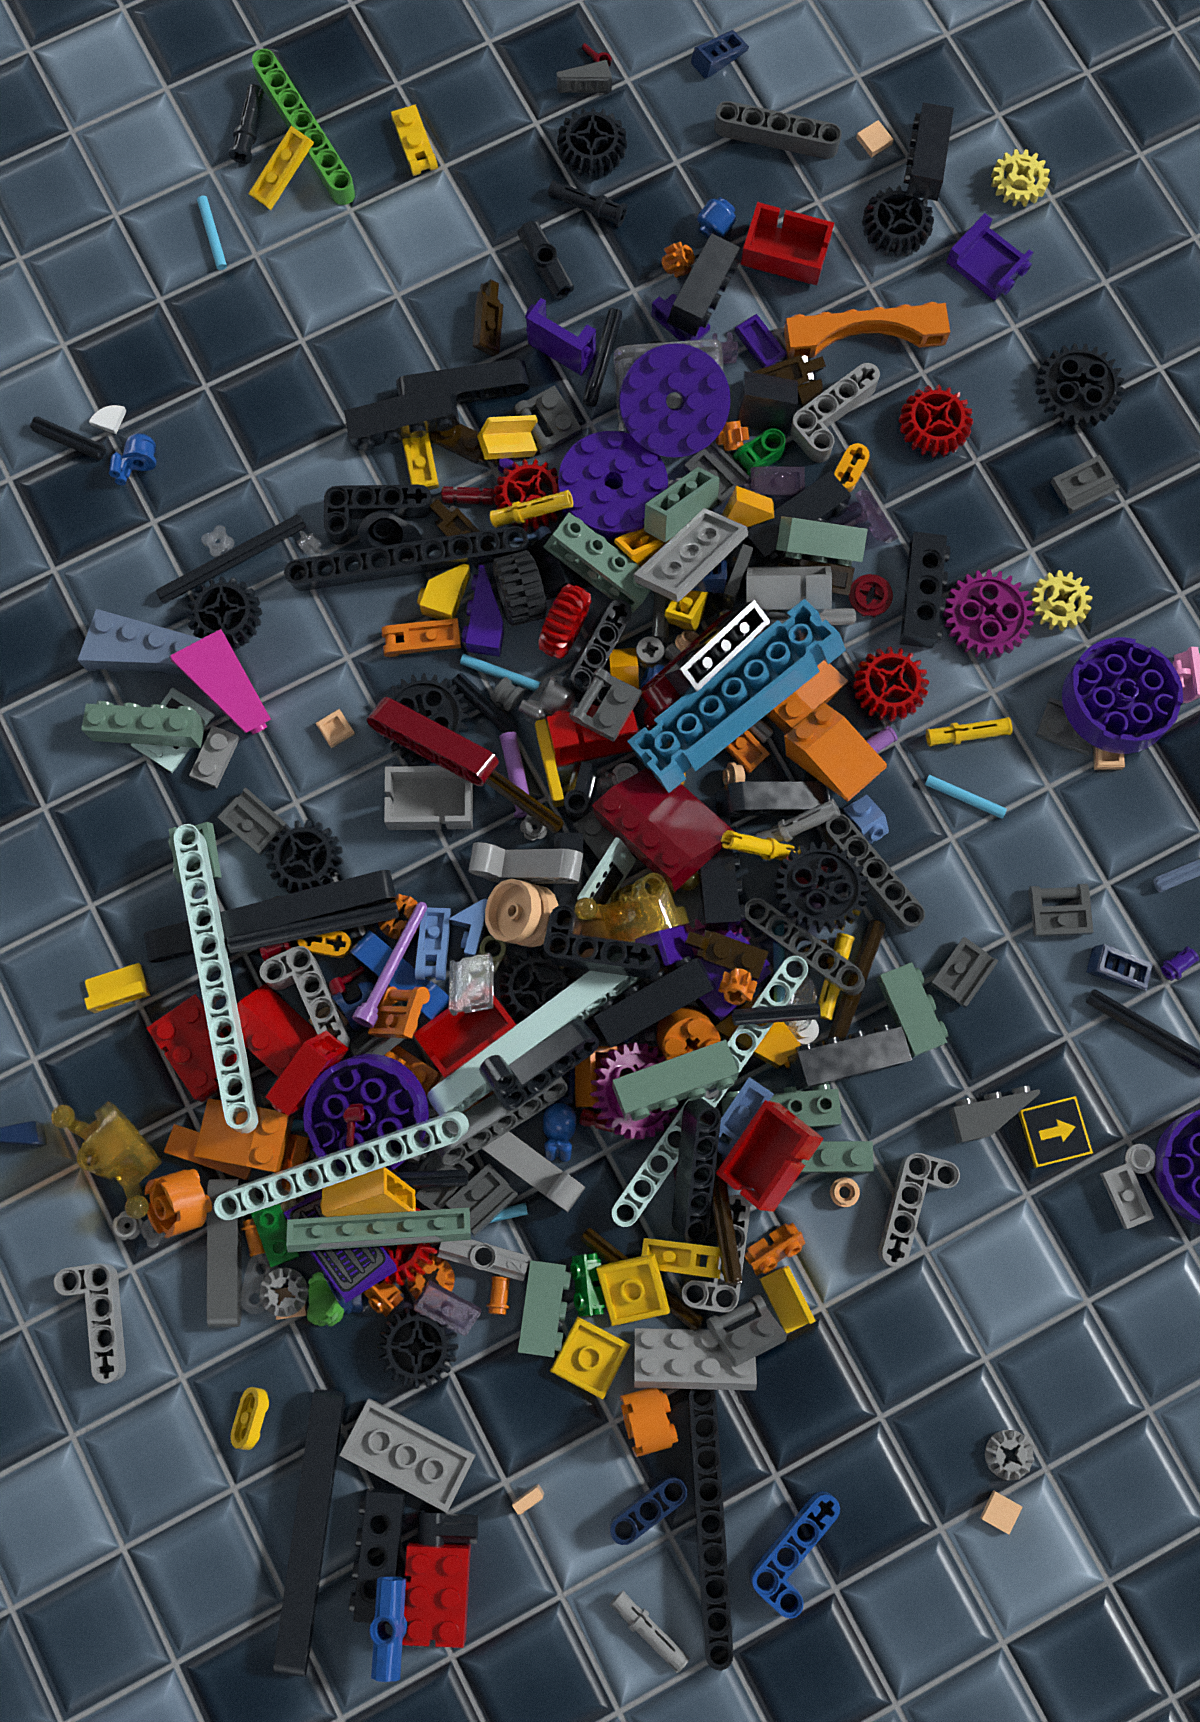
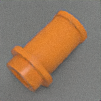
M254 1220L242 1221L243 1228H241V1231L245 1230L250 1257L265 1253Z
M492 1276L490 1303L486 1304V1307H489L488 1313L506 1315L507 1309H510L507 1302L511 1278Z

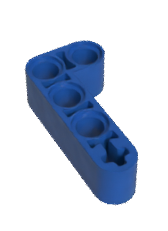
M368 930L349 952L375 975L380 977L393 949ZM403 958L401 959L388 986L402 990L426 987L430 992V999L426 1004L422 1005L420 1013L431 1021L445 1011L452 1003V1000L432 981L426 978L425 980H416L415 968Z
M816 1492L808 1500L750 1572L751 1584L755 1591L785 1618L797 1617L802 1612L804 1605L802 1596L787 1579L840 1514L839 1502L828 1492ZM821 1501L824 1503L829 1502L828 1506L831 1508L829 1513L825 1511L820 1513L821 1509L818 1504ZM810 1513L815 1517L818 1515L817 1519L821 1522L819 1526L808 1516ZM808 1523L812 1525L810 1537L801 1539L797 1536V1529L801 1524ZM785 1547L792 1549L793 1555L790 1561L781 1563L777 1560V1553L780 1549ZM762 1572H769L773 1575V1580L767 1587H761L757 1584V1577ZM785 1594L795 1595L796 1602L793 1607L788 1609L781 1607L780 1601Z

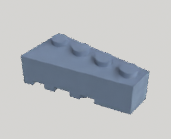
M96 609L78 661L86 671L103 669L112 672L130 670L138 671L139 673L156 671L167 674H184L171 661L169 656L201 640V638Z

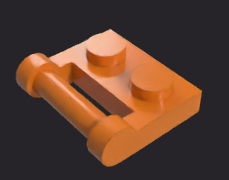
M388 986L377 1006L378 1019L374 1027L369 1028L368 1034L382 1038L412 1039L418 1026L422 1005L426 1004L430 999L429 990L426 987L402 990ZM398 1001H408L407 1006H392V1004Z

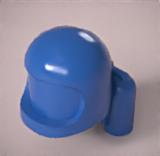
M133 434L125 443L123 455L115 452L111 456L109 475L115 477L116 484L125 485L132 470L149 471L156 467V459L154 457L156 444L153 439L145 434Z
M565 1103L550 1105L543 1115V1131L549 1139L544 1144V1154L548 1161H553L556 1157H559L561 1161L566 1162L571 1158L572 1145L568 1140L575 1133L576 1114Z

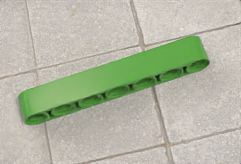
M268 49L257 50L252 56V63L261 87L287 128L294 127L314 142L306 158L332 199L340 205L351 203L355 198L351 174L272 51Z

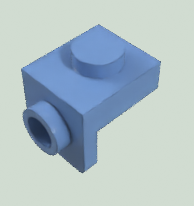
M868 795L843 808L845 816L850 819L869 843L881 839L889 832L885 814Z

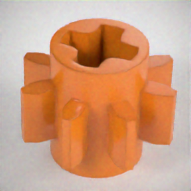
M678 242L664 248L666 255L662 257V265L668 274H674L675 278L691 272L692 268L690 265L695 262V256L688 245L682 246V243Z
M740 420L726 422L716 438V444H723L724 451L740 448L744 445V440H749L748 427H741Z
M735 968L730 973L724 972L718 991L724 993L725 1001L733 1005L743 1004L745 1000L752 1001L757 981H751L750 972L740 968Z

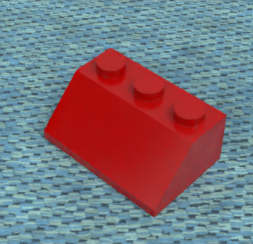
M266 984L237 1003L245 1047L278 1077L281 1076L304 1042L318 1035L316 1030ZM226 1026L225 1028L231 1033V1026Z

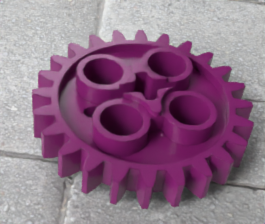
M988 569L983 577L978 570L974 575V579L967 574L964 578V583L958 580L955 584L956 589L950 590L948 594L950 598H947L945 606L948 609H945L943 616L949 619L946 620L944 627H953L948 636H958L959 638L955 645L958 646L964 642L966 644L964 652L967 653L973 648L975 649V657H978L981 651H985V656L989 659L994 651L997 657L1000 658L1003 650L1010 654L1014 649L1013 645L1019 648L1023 643L1022 639H1026L1030 634L1027 630L1031 629L1034 623L1029 619H1032L1035 612L1027 609L1032 606L1033 601L1024 600L1029 592H1019L1018 589L1022 584L1021 582L1015 585L1011 584L1013 576L1010 575L1004 580L1002 579V571H999L996 577H992V572ZM982 592H990L994 599L985 598ZM963 610H971L975 617H967ZM1002 611L1011 612L1014 618H1006ZM988 612H991V613H992V614H990L989 616H986V615H985V614L988 613ZM983 629H991L995 636L989 637L985 635Z
M629 1043L627 1046L619 1045L617 1050L608 1051L609 1058L600 1059L604 1068L594 1069V1072L600 1077L599 1080L591 1081V1084L597 1086V1091L590 1093V1095L598 1097L599 1100L593 1105V1108L602 1109L598 1119L607 1118L605 1128L615 1127V1135L624 1134L625 1139H633L634 1137L635 1139H645V1136L654 1137L655 1131L661 1132L665 1130L663 1123H672L668 1114L678 1112L675 1107L666 1111H661V1108L650 1111V1115L644 1119L633 1121L630 1118L625 1120L614 1093L613 1080L620 1077L621 1071L625 1076L666 1060L663 1054L657 1056L658 1048L656 1047L648 1049V1044L646 1043L639 1045L637 1043Z

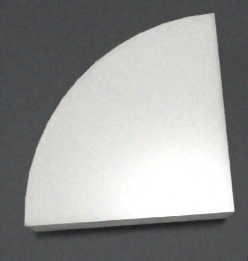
M118 405L104 407L91 417L89 423L93 427L117 434L126 409Z

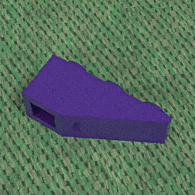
M480 565L478 574H473L471 590L475 591L474 599L468 601L467 616H470L469 626H464L462 642L466 643L467 652L500 657L505 632L504 623L483 565Z

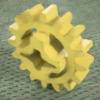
M1014 149L1012 156L1007 152L1004 153L1003 159L997 160L991 174L993 178L991 186L998 187L995 195L1003 194L1004 203L1009 199L1013 200V206H1016L1018 201L1024 207L1027 206L1029 200L1032 203H1036L1038 197H1043L1050 181L1047 178L1050 170L1043 169L1046 163L1045 160L1038 162L1036 160L1038 154L1035 153L1032 157L1028 156V150L1026 149L1023 154H1019L1017 149Z
M1058 570L1055 577L1051 573H1047L1044 578L1045 580L1040 578L1036 584L1037 588L1034 587L1031 595L1035 597L1031 600L1033 601L1032 606L1037 607L1034 610V616L1041 615L1042 618L1039 623L1042 625L1046 621L1049 622L1050 630L1055 625H1059L1060 631H1064L1067 624L1071 629H1074L1078 624L1077 622L1082 623L1086 618L1085 614H1088L1091 610V607L1087 604L1092 600V596L1085 595L1089 590V586L1082 587L1080 585L1082 582L1081 577L1073 580V572H1069L1066 577L1063 576L1061 570ZM1047 590L1048 592L1046 595L1048 599L1047 601H1044V593ZM1078 600V608L1075 612L1074 602Z

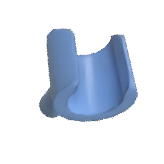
M541 526L535 532L527 534L529 540H540L546 534L551 533L548 527ZM514 538L515 542L523 541L521 538Z

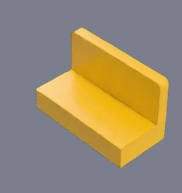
M536 415L487 418L477 436L485 460L534 457L537 448L531 431L538 421Z
M139 963L85 980L89 997L84 998L87 1010L93 1013L150 996L143 968Z
M784 1266L759 1279L786 1334L806 1324L816 1322L789 1266Z

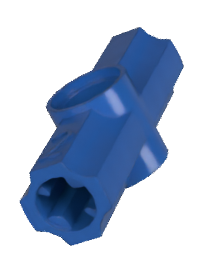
M402 1577L377 1578L375 1619L371 1623L369 1631L373 1641L371 1679L379 1682L400 1680L402 1641L408 1629L407 1620L404 1616L406 1579ZM386 1621L392 1626V1636L385 1630Z

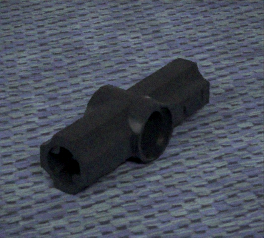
M538 221L524 223L517 230V235L534 264L535 273L542 278L553 300H561L568 297L574 290V286L557 257L556 248L549 243ZM542 259H549L550 261H548V262H542L541 260H542Z

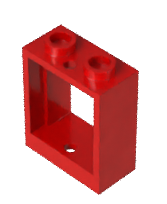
M327 1030L305 1041L265 1098L271 1102L272 1107L276 1111L287 1116L304 1107L308 1092L316 1079L325 1070L339 1063L349 1048Z

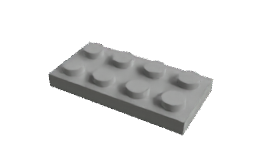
M703 508L634 573L635 582L678 603L748 536L747 527Z
M635 1328L634 1388L756 1390V1358L754 1357L735 1367L709 1330Z
M369 1398L339 1456L447 1513L476 1454Z

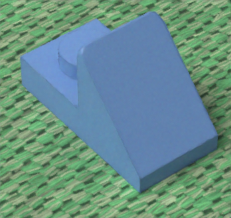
M488 899L480 900L449 919L452 925L470 929L469 932H464L461 942V948L465 949L464 954L468 958L475 959L480 949L486 926L485 908Z

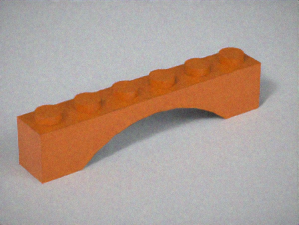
M928 302L918 306L904 304L896 308L887 309L875 307L865 311L851 309L844 313L832 314L830 312H822L812 316L794 315L791 318H786L784 327L787 359L799 355H807L808 358H814L835 341L862 333H881L896 336L909 341L919 348L946 345L950 335L946 303Z

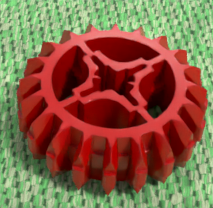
M940 384L936 386L935 390H932L928 385L925 387L924 392L918 388L914 396L910 395L907 398V404L903 405L901 409L902 414L900 415L899 423L902 424L900 428L901 433L906 434L905 442L913 441L912 450L920 447L922 455L927 451H931L932 458L939 451L944 457L947 455L948 450L954 453L957 451L958 446L962 447L965 444L966 438L971 433L973 419L970 418L972 409L966 408L968 404L967 399L959 400L960 392L953 395L951 394V387H948L946 391H942ZM949 412L955 419L956 427L953 425V421L948 416ZM915 414L920 418L919 421H921L924 425L923 430L919 427L916 421Z
M525 458L522 461V466H518L517 463L513 462V471L505 468L503 470L504 477L498 476L497 478L499 486L494 487V493L497 495L494 497V504L498 506L497 510L512 506L508 498L509 493L514 494L515 498L520 500L519 502L521 503L545 497L546 493L541 488L542 482L550 488L552 494H557L558 476L556 468L548 470L549 465L547 462L538 466L536 458L532 465H528ZM562 510L526 519L521 525H523L525 532L529 526H533L534 531L539 528L540 524L549 527L548 520L556 523L558 520L557 514H561ZM517 522L512 523V526H518V527H519V525H520V524H518Z
M567 584L561 589L545 618V623L539 635V650L545 652L546 655L559 659L564 658L568 654L587 617L591 603L590 593L579 586Z
M890 646L884 654L879 648L876 650L875 656L869 653L865 658L866 662L861 661L858 667L860 670L854 674L857 681L853 683V688L859 690L856 692L855 698L864 699L861 702V708L871 707L868 713L869 716H872L876 711L880 713L878 716L879 720H883L885 715H889L891 722L895 721L896 715L901 720H904L907 717V712L913 715L917 711L916 707L923 705L924 701L922 698H926L928 695L925 687L929 685V680L923 678L927 674V669H918L922 662L921 660L911 661L913 653H909L905 657L902 655L903 649L899 648L895 654ZM883 666H893V667H896V668H895L894 670H892V671H887V670H885V669H883V668L878 669L879 667H883ZM904 672L908 675L911 681L912 690L908 688L909 685L906 684L903 680ZM895 676H897V678H896V680H895V682H894L895 685H893L892 687H890V688L887 690V692H884L885 689H886V687H887L886 684H888L890 681H892V680L895 678ZM869 677L874 680L873 683L879 688L878 696L871 689ZM890 697L904 700L897 703L886 702Z
M436 1242L397 1245V1250L393 1248L394 1245L382 1246L390 1254V1258L397 1267L396 1272L385 1278V1283L393 1285L396 1281L398 1285H404L406 1278L410 1282L416 1280L415 1272L425 1275V1270L422 1266L424 1264L433 1265V1261L428 1256L429 1254H437V1249L431 1247V1244ZM416 1250L412 1258L408 1261V1256L410 1252Z

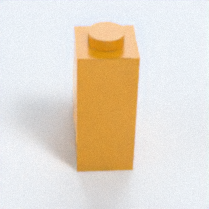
M760 994L739 1009L751 1008ZM731 1014L715 1027L720 1037L728 1041L739 1025L733 1024ZM775 1022L752 1055L777 1069L782 1065H785L788 1069L790 1065L787 1057L796 1053V1047L801 1046V1044L784 1022ZM767 1023L756 1024V1025H757V1026H764V1025H766ZM746 1033L739 1034L735 1044L743 1050H748L752 1046V1038Z
M386 1167L322 1188L320 1207L322 1214L326 1217L416 1211L415 1190Z

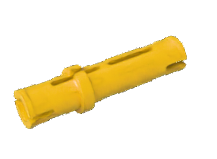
M565 490L521 503L517 501L512 503V506L490 511V520L495 528L515 522L521 524L526 519L572 508L573 498L571 492Z
M1010 717L962 725H959L957 722L951 723L948 727L926 729L927 745L932 747L948 743L960 745L961 741L1011 735L1013 730Z
M730 830L725 831L721 838V842H726L722 844L726 849L759 855L762 859L769 861L772 859L780 861L787 859L791 850L795 849L793 845L779 843L773 838L761 839Z
M837 933L833 950L848 960L855 938L848 934ZM832 957L827 958L828 969L833 967L835 959ZM826 979L824 980L818 1001L821 1011L820 1018L832 1020L840 990Z

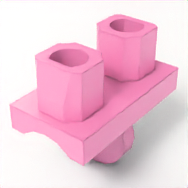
M1189 647L1187 651L1174 655L1173 666L1182 683L1183 703H1189L1200 698V653L1198 647Z

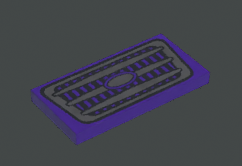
M318 1191L285 1211V1219L326 1217L322 1214L320 1207L322 1191ZM382 1246L309 1251L344 1303L349 1302L397 1271L396 1264Z

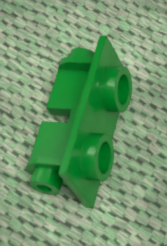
M280 1203L251 1213L270 1267L289 1262L299 1256L298 1252L287 1251V1221Z
M597 1253L572 1256L570 1272L573 1280H575L574 1306L578 1311V1316L604 1314L603 1308L606 1307L602 1288L601 1286L593 1287V1281L599 1280L596 1268L601 1265V1259H598Z

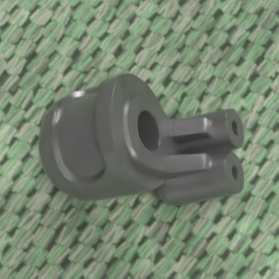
M551 677L540 701L523 700L518 711L535 720L545 719L546 715L543 714V711L551 715L561 710L571 712L575 704V694L570 688L568 689L555 683V678Z

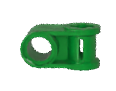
M778 429L766 430L752 441L738 448L733 454V458L742 464L750 479L754 478L783 456L785 436ZM774 442L778 444L779 447L771 449L767 447L766 444Z

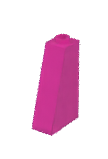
M221 629L169 656L171 661L244 733L251 731L252 735L267 728L265 722L271 720Z

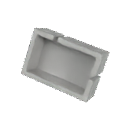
M831 566L747 567V602L755 600L765 614L769 613L770 609H780V613L787 614L789 610L804 598L819 614L825 613V609H832Z
M441 766L385 767V793L387 797H385L384 822L388 830L442 829V824H446L447 829H473V784Z

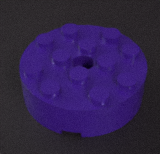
M665 344L644 352L629 366L620 385L619 411L626 430L642 447L661 456L684 457L703 450L718 437L729 415L730 389L724 372L710 355L691 345ZM672 392H676L681 398L680 405L674 409L668 407L666 403L667 396Z
M602 431L588 435L575 443L562 460L558 475L557 492L569 490L573 498V507L562 509L561 514L565 518L568 513H571L573 516L581 519L595 533L603 536L608 543L616 545L614 544L616 538L644 528L645 504L668 488V475L661 457L642 447L629 433Z
M1109 638L1089 647L1067 674L1062 688L1063 708L1074 730L1091 745L1117 754L1136 753L1156 743L1176 722L1180 706L1183 703L1182 683L1172 663L1153 646L1148 648L1136 643V639Z
M379 1054L356 1055L325 1070L310 1088L303 1113L305 1132L308 1133L314 1147L313 1151L319 1158L350 1147L346 1146L347 1123L343 1115L351 1104H363L371 1120L370 1123L365 1120L355 1122L353 1146L429 1120L427 1097L417 1077L399 1061ZM419 1130L418 1133L421 1142L426 1134V1131ZM391 1140L392 1150L396 1153H401V1144L396 1140ZM364 1150L363 1156L365 1160L373 1163L374 1155L372 1152ZM337 1159L336 1167L338 1170L346 1172L345 1163ZM406 1160L386 1166V1168L392 1171Z
M1199 1109L1180 1116L1163 1132L1155 1151L1154 1172L1159 1190L1173 1210L1185 1219L1200 1225Z

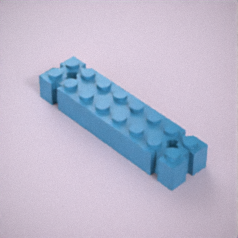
M805 598L787 612L789 617L787 621L782 624L777 620L747 644L698 692L681 697L655 718L654 721L657 725L653 729L648 731L644 727L627 741L637 758L649 771H652L655 778L668 793L686 780L683 773L692 767L696 772L819 673L817 665L822 661L830 664L846 651L840 633L826 619L822 622L819 612Z

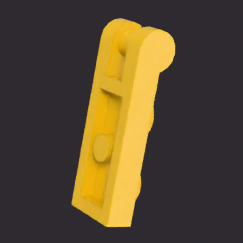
M416 104L392 111V119L412 175H419L421 171L430 169V171L438 169L435 154L432 151Z
M649 1238L643 1239L641 1256L655 1253L659 1271L720 1279L721 1270L718 1269L719 1247ZM701 1255L707 1256L706 1267H700Z

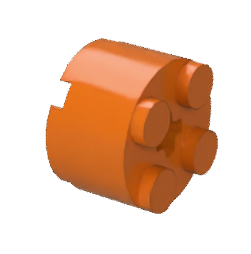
M694 1006L680 1008L659 1020L657 1026L656 1041L666 1060L721 1041L720 1034L708 1015L702 1009Z
M195 1169L181 1170L152 1179L145 1187V1195L150 1194V1203L145 1204L148 1218L158 1234L163 1232L166 1234L165 1238L203 1226L207 1213L212 1210L211 1199L208 1195L204 1194L200 1184V1176Z
M647 1388L620 1396V1400L624 1403L621 1405L626 1431L629 1439L634 1438L635 1446L632 1447V1450L636 1457L671 1448L672 1443L678 1442L675 1426L670 1424L666 1415L667 1412H671L669 1400L666 1393L663 1394L661 1388Z

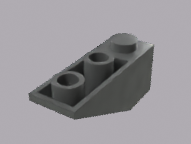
M1029 1086L1012 1089L1013 1095L1002 1097L1001 1092L983 1095L985 1101L974 1103L973 1098L955 1101L956 1107L948 1110L956 1143L973 1141L993 1135L1040 1094V1090L1030 1091Z

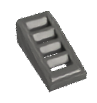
M607 60L557 72L558 93L611 92L612 76Z

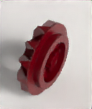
M866 574L858 577L852 583L849 601L853 609L861 613L862 616L876 617L885 613L890 607L893 600V591L890 584L881 576ZM872 587H874V597L878 598V600L873 599L868 605L866 604L867 597L863 593L868 594Z

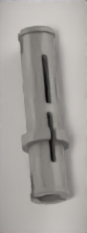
M831 799L791 819L778 821V825L757 833L756 837L761 839L769 837L776 839L777 842L784 840L788 842L793 839V836L841 814L834 799Z
M624 1590L620 1591L610 1602L609 1606L629 1624L628 1628L632 1632L636 1631L676 1673L680 1672L686 1666L690 1657L648 1617L649 1612L645 1608L641 1609L630 1599Z

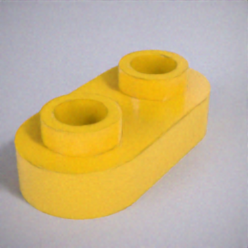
M249 1387L242 1394L231 1430V1443L236 1449L250 1450L260 1438L262 1423L269 1407L268 1395L264 1389Z

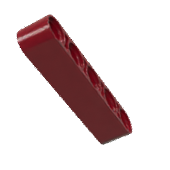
M733 610L726 612L714 621L640 689L641 697L655 716L663 713L681 698L664 674Z
M383 697L366 719L368 725L374 731L477 786H483L499 764L497 757L489 750L391 698Z

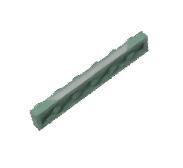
M469 1208L289 1219L287 1220L286 1246L288 1252L471 1240Z

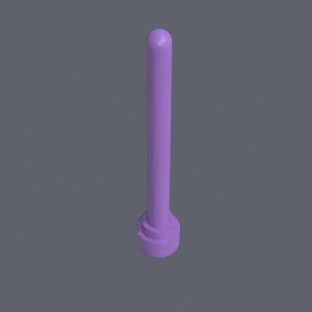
M417 903L367 1002L362 1003L361 1006L356 1008L352 1018L357 1023L368 1028L374 1027L378 1019L377 1006L427 910L426 903Z

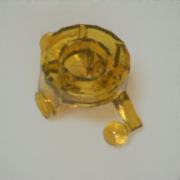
M696 872L679 889L682 888L687 891L695 889L700 882L698 873ZM650 873L636 880L634 884L618 889L612 894L611 903L605 905L597 904L595 900L583 897L577 901L574 909L578 918L604 921L610 939L628 942L635 941L634 939L660 930L690 923L685 906L680 907L674 904L672 897L676 891L674 892L670 889L664 878L657 873ZM645 883L651 885L650 887L645 889Z
M111 1101L106 1102L94 1112L96 1120L90 1125L85 1122L76 1121L75 1112L70 1106L64 1104L55 1107L51 1113L52 1123L59 1128L67 1127L69 1131L85 1140L77 1153L79 1166L105 1179L115 1177L123 1187L127 1197L125 1204L127 1215L133 1219L144 1217L148 1212L149 1203L145 1197L141 1196L139 1182L162 1164V1161L141 1133ZM88 1155H92L90 1166L87 1163Z

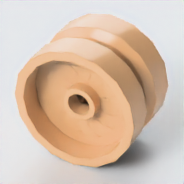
M512 878L504 880L493 889L488 897L485 908V923L489 933L497 940L530 948L541 946L544 944L550 914L558 906L555 895L547 887Z

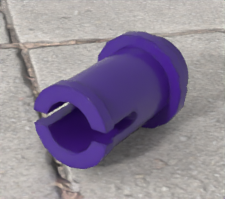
M1186 946L1170 961L1165 960L1163 962L1161 972L1170 981L1174 979L1179 980L1185 970L1199 961V957L1192 948L1190 949Z

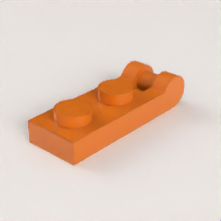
M458 618L387 625L381 628L382 637L385 638L386 645L383 646V652L386 657L461 648ZM404 635V642L397 643L396 637Z

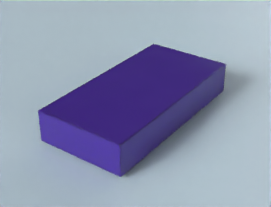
M757 314L735 327L734 332L761 368L782 362L787 358L785 350Z

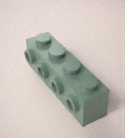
M571 513L566 515L543 546V548L611 600L622 599L630 605L632 613L642 604L651 591L635 582L634 573L641 567Z
M97 701L96 704H86L81 730L92 741L201 748L205 721L194 708L188 706L168 709L166 706L152 704L151 707H141L135 703H124L123 706H119L106 701Z
M723 1040L614 1079L613 1090L624 1119L632 1118L633 1121H638L650 1115L649 1112L661 1108V1111H666L678 1105L677 1101L689 1098L690 1101L704 1097L706 1091L716 1087L718 1091L727 1089L735 1084L734 1081L737 1080L739 1071L727 1041Z
M830 1084L815 1086L813 1091H797L796 1087L784 1088V1093L774 1094L770 1100L780 1103L810 1128L832 1127L842 1124L838 1089H830ZM739 1091L727 1092L726 1098H721L719 1101L721 1118Z

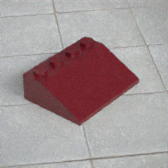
M647 768L613 786L592 805L595 817L601 825L615 838L621 839L629 851L674 892L723 848L722 844L726 842H721V838L725 831L735 832L682 784L668 793L655 778L652 771H649Z

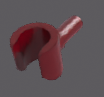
M586 43L582 45L581 48L595 62L607 60L608 66H611L612 58L608 53L601 52L598 54Z
M358 967L346 976L332 979L329 983L331 995L341 992L342 995L346 994L347 991L344 984L349 983L364 973L363 967Z
M351 1104L344 1112L343 1117L347 1123L346 1146L351 1147L354 1144L355 1122L364 1120L363 1104Z

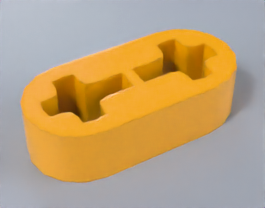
M856 443L850 445L834 472L839 481H841L846 472L850 473L849 480L843 484L848 492L855 488L869 460V450L863 444ZM856 453H859L861 457L854 466L851 464L852 458Z
M342 931L316 935V938L322 939V943L312 942L311 946H307V942L303 938L297 939L298 945L306 947L311 953L334 958H343L352 949L350 937ZM338 937H342V941L346 946L340 947L339 951H335L334 946L327 944V940L336 942Z

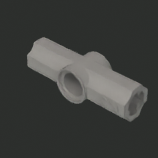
M471 1239L441 1242L437 1257L524 1282L531 1256ZM481 1248H487L492 1253L491 1262L485 1266L479 1264L476 1260V1254Z

